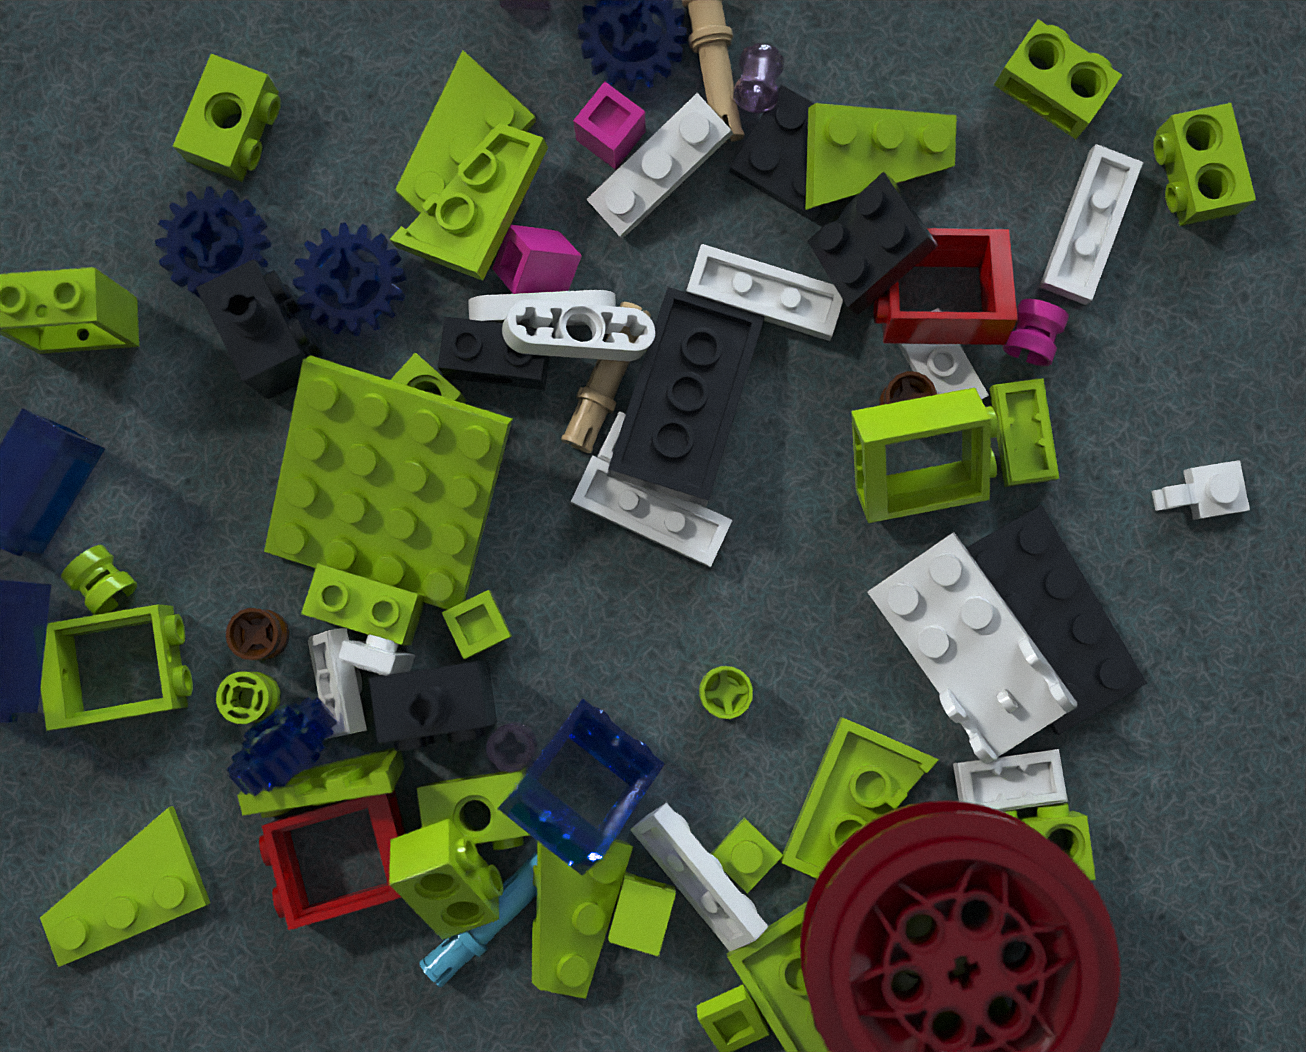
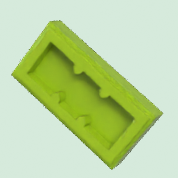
M1044 378L992 385L989 391L992 408L994 409L998 424L997 442L1004 486L1011 487L1060 479Z

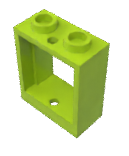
M95 267L0 274V335L38 354L139 347L137 297ZM88 330V339L82 341L79 338L80 333Z
M975 387L851 411L855 486L868 523L990 500V478L997 476V465L993 450L991 449V438L997 437L998 424L994 409L991 406L985 407ZM962 430V461L887 475L885 445Z
M157 604L32 626L46 731L188 707L186 696H191L192 676L188 666L182 665L179 645L185 642V628L181 616L174 614L173 606ZM152 623L163 698L84 711L74 636Z

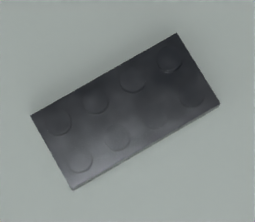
M667 287L655 324V338L646 351L608 467L607 476L707 507L764 316Z
M1042 505L1033 508L965 547L1077 702V708L1049 724L1054 734L1060 735L1147 684Z

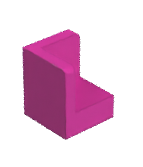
M605 81L573 120L576 141L615 170L646 132L645 111Z
M510 225L501 243L492 269L513 294L562 292L569 290L582 255L557 230Z

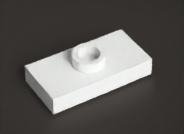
M937 308V309H935V310H933V311H931V312H941V311H940L939 308ZM898 344L911 369L914 372L926 375L933 382L937 395L975 387L981 400L988 396L986 389L960 344Z
M347 628L328 630L308 637L326 736L333 738L366 731L367 728L360 698L362 690L360 671L357 667L341 663V660L338 659L343 640L349 641Z
M368 635L366 641L343 640L338 659L341 660V663L382 675H392L410 672L415 655L397 650L399 644L394 643V641Z
M1059 749L997 757V759L989 764H984L981 760L953 763L959 801L986 805L1000 811L1068 802Z

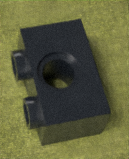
M445 316L438 368L444 377L448 379L545 390L550 356L522 354L510 348L503 338V323ZM524 326L526 334L534 336L537 329Z

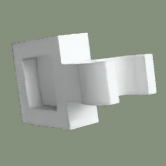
M1240 460L1183 470L1186 484L1163 487L1162 489L1152 491L1155 511L1190 505L1193 520L1250 510Z

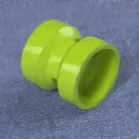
M97 545L84 551L70 562L61 574V579L71 590L82 593L85 597V606L93 615L113 611L119 604L112 596L118 591L122 590L128 597L137 588V582L128 572L119 571L113 565L114 557L104 545Z
M719 666L711 669L703 677L699 685V697L702 705L709 713L721 719H732L742 715L749 708L753 699V688L750 679L743 671L734 667Z
M236 672L227 676L221 682L216 693V704L219 712L228 721L235 724L259 723L269 719L277 711L280 704V690L277 682L265 673Z

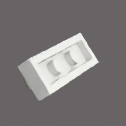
M696 93L586 200L613 230L623 238L733 135V132L703 98Z
M1097 144L1089 151L1041 280L1040 288L1084 305L1092 301L1143 164L1142 161Z
M704 244L700 246L686 290L687 293L764 316V321L830 341L843 303V299L833 284Z
M592 455L571 500L573 505L709 568L712 566L730 527L731 519L699 504L607 476V471L610 463Z
M667 802L646 815L630 829L729 951L756 941L768 928V925L757 913L754 903L747 896L740 893L724 873L718 859L703 848L690 832L689 825L685 819L674 812Z

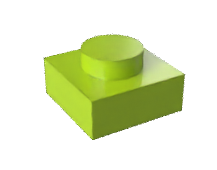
M490 590L441 612L463 659H468L512 637Z
M745 817L710 853L721 863L723 871L747 894L783 856Z
M744 984L696 1005L698 1021L719 1052L735 1051L769 1035L767 1020Z

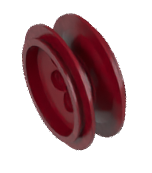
M952 800L926 801L889 811L855 831L832 854L819 873L810 891L804 910L800 935L801 969L816 1027L829 1052H1100L1110 1031L1119 996L1120 961L1115 931L1108 911L1092 882L1071 857L1038 831L1003 811L986 805ZM973 899L984 900L986 911L981 919L973 923L961 921V910L968 901ZM917 914L930 915L932 917V926L928 933L920 937H912L905 933L906 924L911 917ZM1013 940L1025 941L1026 950L1020 960L1011 963L1002 961L1001 954L1003 948ZM964 956L967 961L963 964L964 973L954 975L952 972L955 969L954 959ZM904 969L918 972V980L913 988L907 991H898L891 987L892 979L897 972ZM999 996L1012 997L1011 1008L1006 1014L999 1017L987 1015L988 1006L993 999ZM950 1010L958 1013V1020L951 1029L937 1031L932 1028V1022L940 1012Z

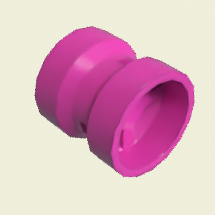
M1037 299L1021 300L1017 308L1018 323L1015 330L1011 332L1006 345L1003 346V351L1012 357L1019 358L1023 348L1030 350L1026 362L1038 366L1052 365L1057 351L1054 342L1056 336L1064 332L1069 314L1062 308L1049 302Z

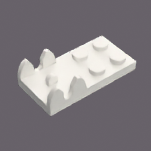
M955 532L868 591V594L940 693V701L949 718L964 727L970 737L969 742L974 753L984 764L991 763L997 757L1042 728L1077 708V702Z

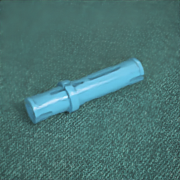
M536 851L522 867L503 883V894L499 896V920L446 938L419 962L424 973L432 982H436L437 986L442 988L473 956L480 957L488 949L486 944L537 895V888L533 886V865H537Z

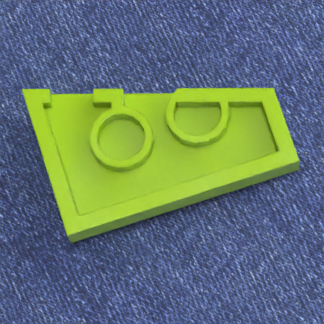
M462 50L395 189L397 194L420 215L424 211L421 205L433 192L439 195L458 175V165L498 123L527 132L536 122L535 115Z
M815 103L808 107L806 210L858 195L883 171L897 184L954 167L957 115Z
M498 123L458 165V175L439 195L433 192L421 205L424 211L407 229L401 226L389 240L398 249L483 281L548 150L544 138Z
M840 717L780 862L817 879L828 859L846 839L873 819L896 809L908 796L907 793L924 773H928L939 759Z
M394 748L251 781L237 796L243 816L260 813L262 818H269L284 814L295 807L319 806L340 800L392 793L405 766L401 751H395Z
M174 806L168 807L40 917L58 967L210 903Z
M534 818L533 837L537 839V865H533V886L537 888L536 918L532 920V983L539 990L586 999L633 846L618 839Z

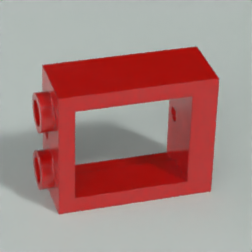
M927 228L938 244V247L915 267H979L982 312L900 311L899 283L897 281L874 301L873 305L874 323L882 324L883 343L1006 345L1017 322L1009 229Z
M393 789L392 793L347 799L276 819L262 825L264 835L259 837V849L264 864L267 867L272 866L277 884L272 890L273 904L279 918L285 917L288 930L402 898L389 885L391 839L406 834L395 789ZM368 808L387 883L309 905L290 830Z

